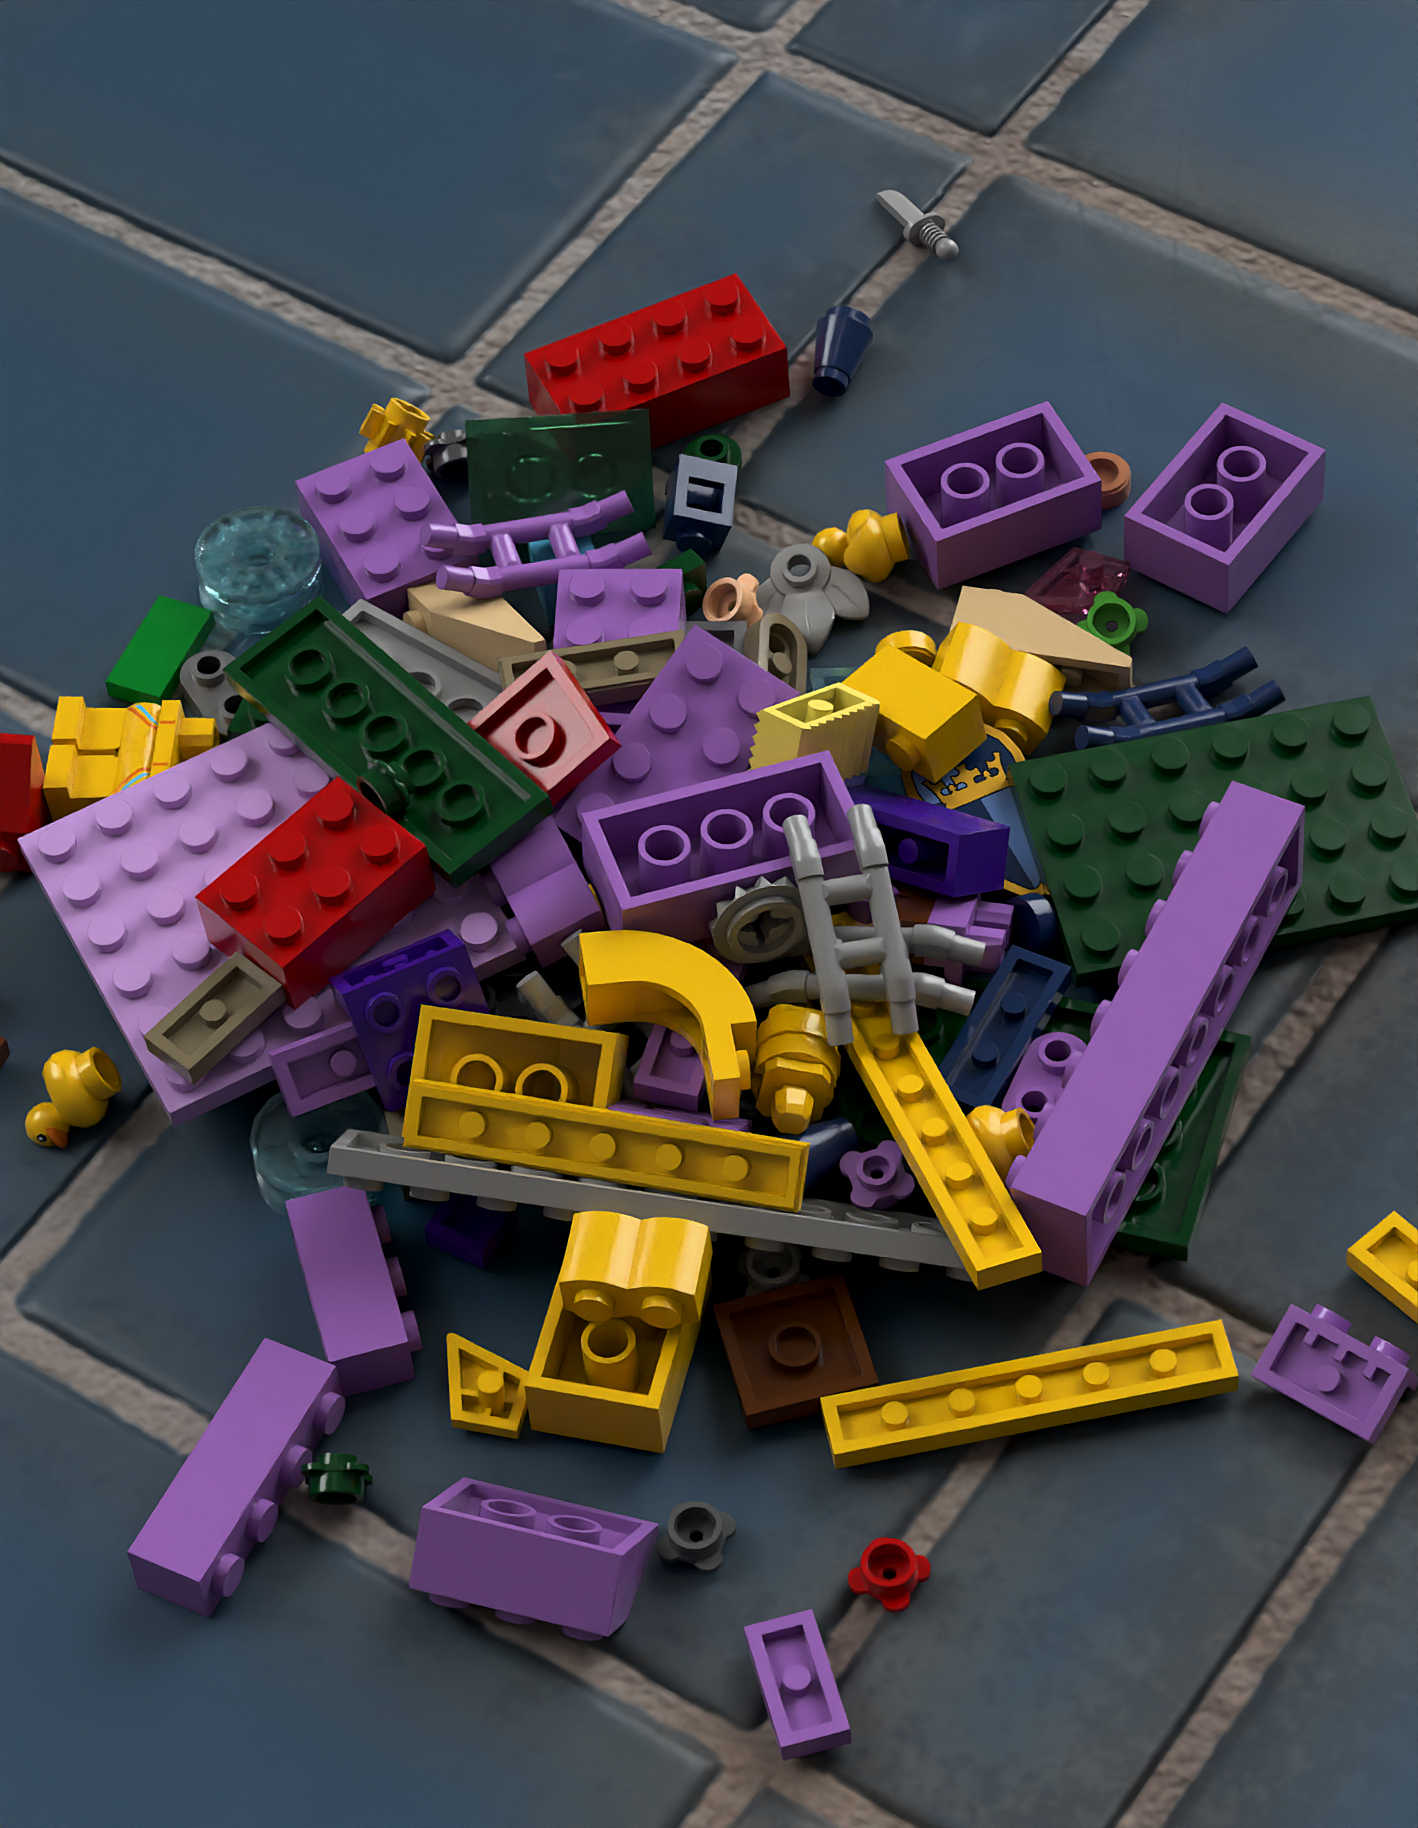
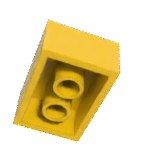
M562 1263L524 1385L531 1430L664 1454L713 1285L711 1265L699 1322L679 1324L674 1328L665 1329L651 1326L642 1319L632 1315L611 1318L604 1322H592L564 1309L559 1286L563 1267Z

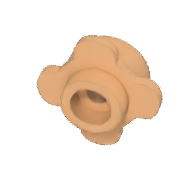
M746 573L739 576L737 580L725 577L715 581L708 588L703 598L702 609L706 619L709 621H747V628L761 619L763 611L758 607L756 600V591L759 587L757 578Z

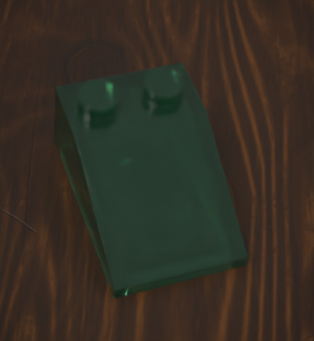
M649 408L472 418L465 420L472 525L481 523L483 526L568 512L570 508L581 507L594 500L599 502L625 490L634 512L607 524L608 528L597 533L656 528Z

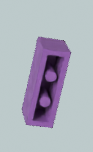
M345 1186L285 1201L293 1240L326 1361L337 1368L342 1396L347 1397L415 1379L411 1352L423 1348L413 1310L400 1313L396 1300L398 1297L407 1295L398 1257L385 1259L381 1247L383 1244L392 1242L383 1205L370 1206L366 1191Z

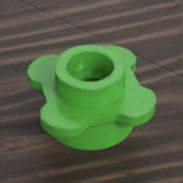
M1104 591L1095 596L1094 605L1088 612L1087 620L1080 621L1076 626L1129 656V646L1136 635L1145 632L1148 628V616L1140 608L1133 609L1128 602L1118 598L1115 593ZM1109 622H1115L1118 628L1116 631L1110 632L1106 629V625Z

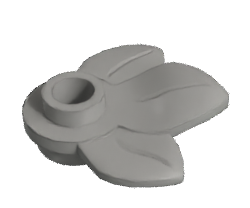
M805 543L793 544L782 549L771 563L770 578L763 582L756 591L757 604L762 609L763 616L768 613H779L790 619L801 631L806 641L807 653L810 655H816L825 643L834 624L835 617L845 620H864L869 617L870 613L868 595L861 580L849 570L830 566L829 560L822 550ZM804 564L811 567L810 571L801 577H796L789 573L791 568L797 565Z

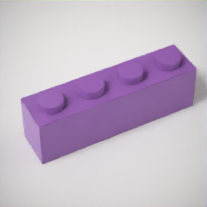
M264 1338L127 1551L137 1588L208 1618L222 1596L229 1597L233 1594L241 1581L244 1561L256 1542H264L271 1534L277 1521L278 1507L291 1487H299L305 1480L306 1475L301 1474V1465L312 1462V1453L323 1435L332 1434L343 1417L345 1398L342 1396L335 1365Z

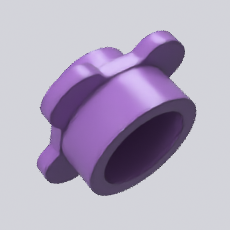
M882 1141L877 1149L864 1153L849 1151L841 1158L839 1164L840 1172L850 1179L852 1185L850 1199L856 1208L861 1210L887 1209L895 1205L899 1200L908 1198L913 1193L915 1188L914 1178L912 1175L905 1173L901 1162L904 1155L895 1141ZM874 1171H881L883 1177L873 1179L871 1174Z

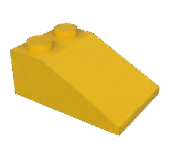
M421 1004L401 1137L405 1135L411 1083L416 1078L608 1109L609 1106L621 1100L630 1036Z

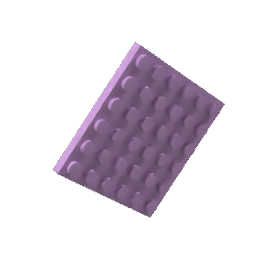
M271 722L17 839L24 858L174 1128L275 1080L276 1076L267 1053L268 1051L351 1021L349 1015L336 1002L331 986L328 984L296 1010L285 1003L280 1005L195 1085L191 1084L150 1053L143 1037L229 959L209 942L195 896L334 780ZM432 869L436 884L434 893L415 910L410 911L396 923L393 929L343 972L446 929H449L465 944L478 981L489 978L526 960V955L521 956L504 921L508 920L500 906L496 907L478 872L455 890Z

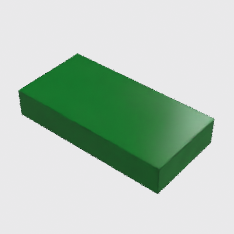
M159 595L106 679L105 684L108 695L133 703L146 702L160 706L162 705V700H170L181 682L180 671L183 664L200 651L216 625L213 610Z

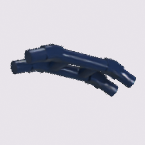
M1245 646L1223 660L1219 661L1217 659L1204 668L1190 671V674L1114 692H1109L1108 690L1098 693L1054 691L1049 699V711L1052 715L1075 718L1078 722L1093 724L1113 721L1116 719V716H1121L1128 725L1125 727L1106 726L1105 728L1088 725L1079 726L1075 734V745L1079 750L1258 717L1282 704L1286 699L1278 684L1272 680L1248 695L1244 693L1233 701L1217 705V708H1212L1207 702L1206 698L1222 693L1233 686L1232 682L1258 668L1254 656ZM1177 702L1186 715L1156 722L1147 709Z

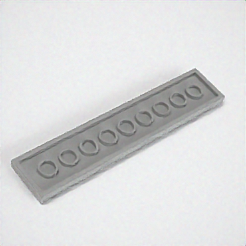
M348 1129L330 1146L326 1174L344 1176L343 1186L352 1189L382 1191L384 1182L410 1186L409 1195L424 1200L449 1201L450 1192L477 1196V1206L497 1211H516L517 1202L544 1206V1216L564 1221H573L575 1213L586 1211L614 1212L640 1220L656 1217L680 1218L709 1226L711 1242L717 1241L719 1232L745 1236V1246L763 1251H784L786 1242L812 1246V1256L830 1261L849 1262L852 1260V1253L879 1256V1266L904 1272L919 1271L920 1263L946 1266V1276L973 1282L938 1217L888 1209L861 1210L853 1204L808 1197L802 1198L801 1210L795 1213L403 1147L404 1137Z

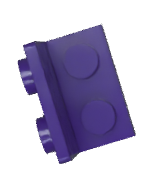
M449 929L328 978L336 1002L350 1017L382 1103L389 1112L406 1107L421 1004L491 1015L465 944Z

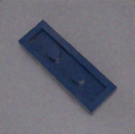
M1011 945L938 1068L965 1117L978 1106L990 1105L996 1108L999 1107L1029 1045L1041 1035L1071 983V966Z

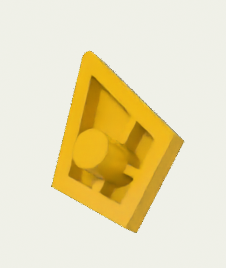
M455 1333L447 1334L452 1427L518 1439L528 1409L524 1385L529 1371Z

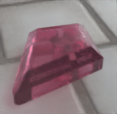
M1073 547L1023 595L1056 614H1088L1090 608L1094 605V598L1097 594L1110 591L1115 593L1117 597L1119 596L1131 572V562L1105 556L1096 551H1087Z

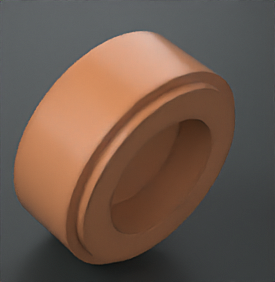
M1109 452L1086 454V458L1102 480V510L1112 509L1122 504L1128 498L1131 491V470L1128 463L1120 456Z

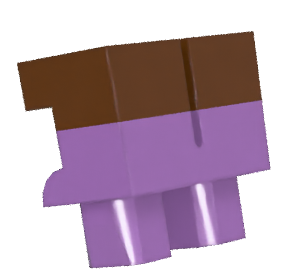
M903 882L895 901L901 927H914L915 924L937 925L954 930L956 935L986 943L979 968L948 959L945 962L931 957H915L914 954H910L909 960L912 972L916 964L943 967L946 979L951 984L960 987L967 970L995 974L1004 959L1005 949H1008L1011 943L1014 905L981 901L982 893L953 898Z

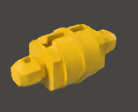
M809 1000L808 1003H780L769 1009L767 1019L758 1027L755 1062H749L752 1075L751 1091L756 1098V1108L763 1116L772 1118V1122L780 1132L798 1135L803 1133L809 1124L820 1120L824 1108L831 1103L834 1087H836V1081L840 1076L841 1056L838 1052V1046L828 1045L824 1013L818 1010L812 1000Z

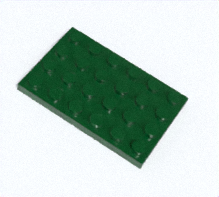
M1371 695L1008 764L1006 778L1046 900L1051 904L1056 913L1059 940L1067 964L1071 966V976L1075 988L1118 980L1120 968L1127 953L1131 949L1139 951L1147 938L1145 936V927L1155 902L1158 899L1167 901L1174 888L1172 886V878L1180 856L1185 850L1193 852L1201 839L1199 838V828L1208 805L1212 801L1220 803L1232 781L1305 806L1302 883L1266 950L1418 921V820Z

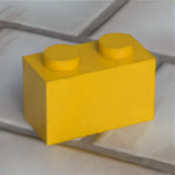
M890 644L883 647L842 682V684L880 702L872 747L889 756L902 770H913L934 784L987 740L977 694Z

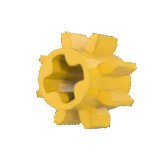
M391 398L386 409L373 404L359 431L361 435L369 438L364 452H370L404 438L421 464L426 456L424 445L435 437L433 434L425 431L430 417L414 405L398 398Z

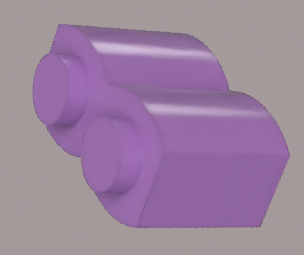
M552 816L545 818L489 863L491 869L480 874L496 907L500 906L501 908L508 903L510 904L515 916L504 921L521 956L534 951L542 968L568 956L561 943L573 932L582 929L584 933L610 931V927Z

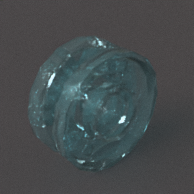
M269 505L242 507L216 519L203 530L195 546V568L199 579L201 603L204 608L213 610L215 621L228 630L250 635L269 634L318 595L322 597L324 594V574L320 557L319 537L307 520L291 510Z
M361 1091L295 1117L289 1114L282 1093L279 1092L269 1098L256 1115L249 1140L254 1159L255 1174L261 1196L276 1213L289 1219L285 1201L343 1186L344 1176L326 1173L330 1146L348 1129L388 1135L383 1111L366 1091ZM320 1151H328V1152H324V1153H320V1154H317V1153H316V1152H320ZM384 1182L382 1191H366L370 1206L375 1205L389 1183Z

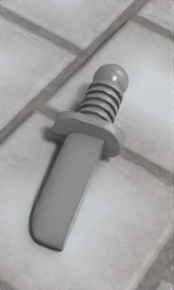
M885 190L875 194L878 202L905 227L903 235L912 245L925 244L940 260L945 262L952 261L957 257L958 246L943 231L946 223L938 213L931 212L924 215L904 195L894 190Z

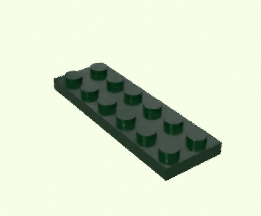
M320 595L222 669L228 684L330 777L335 779L338 776L357 792L359 790L356 779L368 770L369 761L375 759L377 761L382 760L387 764L392 761L399 763L410 776L415 787V793L410 796L409 813L402 815L398 812L391 818L426 845L431 868L455 890L555 811L551 799L546 792Z

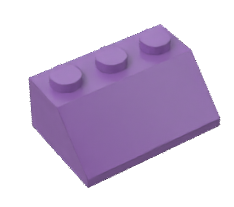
M463 1477L425 1504L421 1509L408 1588L430 1593L429 1599L438 1605L465 1608L472 1603L496 1609L495 1616L507 1622L532 1624L538 1619L562 1625L561 1631L572 1638L589 1641L600 1640L603 1636L609 1637L628 1619L658 1536L659 1524Z

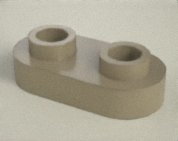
M768 613L747 629L744 638V656L799 691L800 696L806 694V641L799 628L790 619L779 613Z

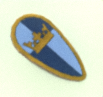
M984 723L987 740L935 784L913 770L901 771V783L906 796L1010 826L1004 887L998 891L1011 897L1038 893L1046 898L1006 778L1008 764L1025 761L1021 750L1004 732Z

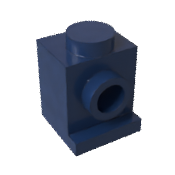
M679 454L665 485L664 495L667 496L662 539L677 542V548L683 553L692 549L698 556L708 554L712 549L720 551L732 527L738 466Z

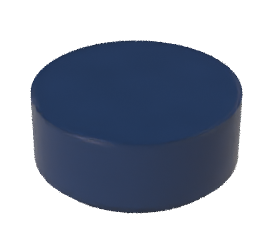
M1028 893L1007 900L1005 904L1014 905L1012 938L1009 949L1011 945H1015L1042 956L1050 954L1055 949L1059 937L1057 917L1051 904L1038 893Z

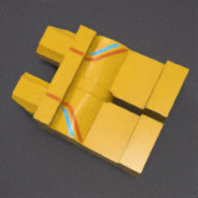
M59 696L52 733L53 745H50L42 788L52 821L55 822L219 746L221 741L216 719L185 718L181 700H162L161 706L144 702L135 703L127 708H86L83 697Z

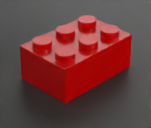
M337 776L198 893L195 899L209 942L228 958L238 951L281 983L287 998L284 1003L296 1010L310 997H314L328 985V978L343 972L393 929L394 925L429 898L436 890V884L426 845Z

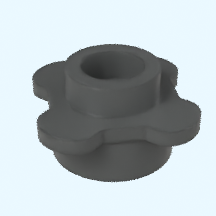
M449 430L439 434L434 440L424 445L425 454L430 455V458L426 460L427 468L434 471L435 476L443 481H457L474 475L480 470V460L484 457L483 449L478 447L482 443L481 434L464 430Z
M690 1501L680 1503L673 1507L667 1523L668 1534L657 1542L658 1555L667 1563L683 1561L695 1565L701 1573L715 1572L723 1564L721 1551L726 1540L736 1534L735 1520L728 1513H719L714 1506L706 1502ZM702 1535L703 1539L699 1542H694L690 1537Z

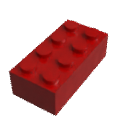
M737 273L524 353L529 402L577 478L790 397L787 347Z

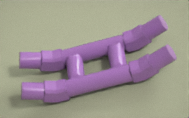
M625 490L599 502L594 500L581 507L570 508L568 512L483 526L481 523L473 525L456 523L444 525L426 522L420 530V543L424 547L446 549L449 553L467 556L486 553V550L490 549L496 566L487 568L469 566L468 568L441 565L436 574L438 589L463 592L466 596L477 598L502 596L503 592L557 584L559 569H625V566L652 554L642 532L614 544L612 542L599 549L585 551V554H580L574 538L597 533L608 528L607 524L634 512ZM549 539L556 559L527 564L521 563L515 545Z

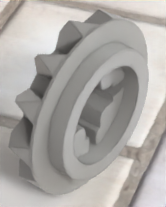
M761 876L754 887L746 890L736 886L735 898L716 903L717 917L708 923L718 952L730 961L744 964L760 963L774 959L792 949L808 932L799 888L795 887L786 876L779 878L772 884ZM768 910L769 912L763 914L761 922H758V929L755 930L751 923L757 920L759 913Z

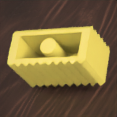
M838 682L762 709L756 713L760 722L754 724L758 733L752 736L756 745L750 748L753 757L748 759L751 768L747 771L829 750L843 782L845 778L852 779V775L859 776L860 772L867 773L880 707L879 700Z

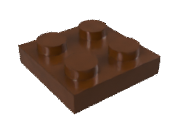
M843 1273L712 1305L714 1323L748 1430L821 1412L820 1397L879 1386V1381Z

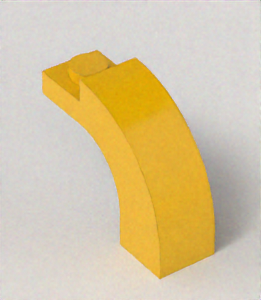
M637 930L579 933V977L588 1026L622 1022H648L662 1025L677 1032L694 1047L701 1060L712 1121L739 1118L740 1091L751 1089L749 1062H755L757 1020L747 993L733 974L718 960L703 950L666 935Z

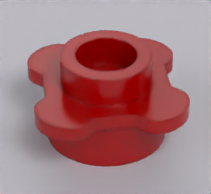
M881 1537L873 1540L864 1550L861 1556V1567L853 1568L848 1574V1585L854 1594H868L881 1601L886 1611L898 1613L909 1607L910 1594L917 1584L925 1582L930 1578L931 1565L925 1556L915 1555L913 1549L904 1541ZM885 1572H895L896 1576L892 1579H886L883 1577V1574Z

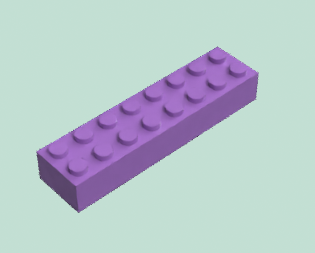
M1235 781L1231 782L1220 803L1212 801L1208 805L1199 828V838L1201 839L1193 852L1185 850L1180 856L1172 878V886L1174 888L1167 901L1158 899L1152 907L1145 927V936L1147 938L1139 951L1131 949L1127 953L1118 975V991L1112 1002L1104 999L1099 1004L1091 1023L1090 1037L1092 1038L1084 1053L1075 1051L1070 1057L1062 1078V1088L1064 1090L1056 1104L1049 1102L1045 1104L1034 1128V1145L1027 1157L1018 1155L1015 1158L1008 1172L1005 1188L1009 1195H1011L1014 1204L1042 1251V1270L1088 1287L1302 883L1305 806Z

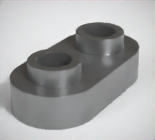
M207 650L193 655L183 664L180 671V681L184 698L197 718L216 719L221 745L229 741L227 729L243 697L228 684L222 670L236 658L224 651Z

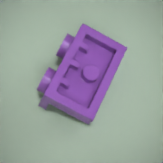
M1291 1304L1252 1371L1251 1376L1374 1445L1406 1387L1415 1391L1418 1386V1376L1406 1367L1411 1356L1377 1336L1373 1338L1369 1346L1349 1336L1347 1333L1352 1323L1319 1304L1315 1305L1311 1314Z

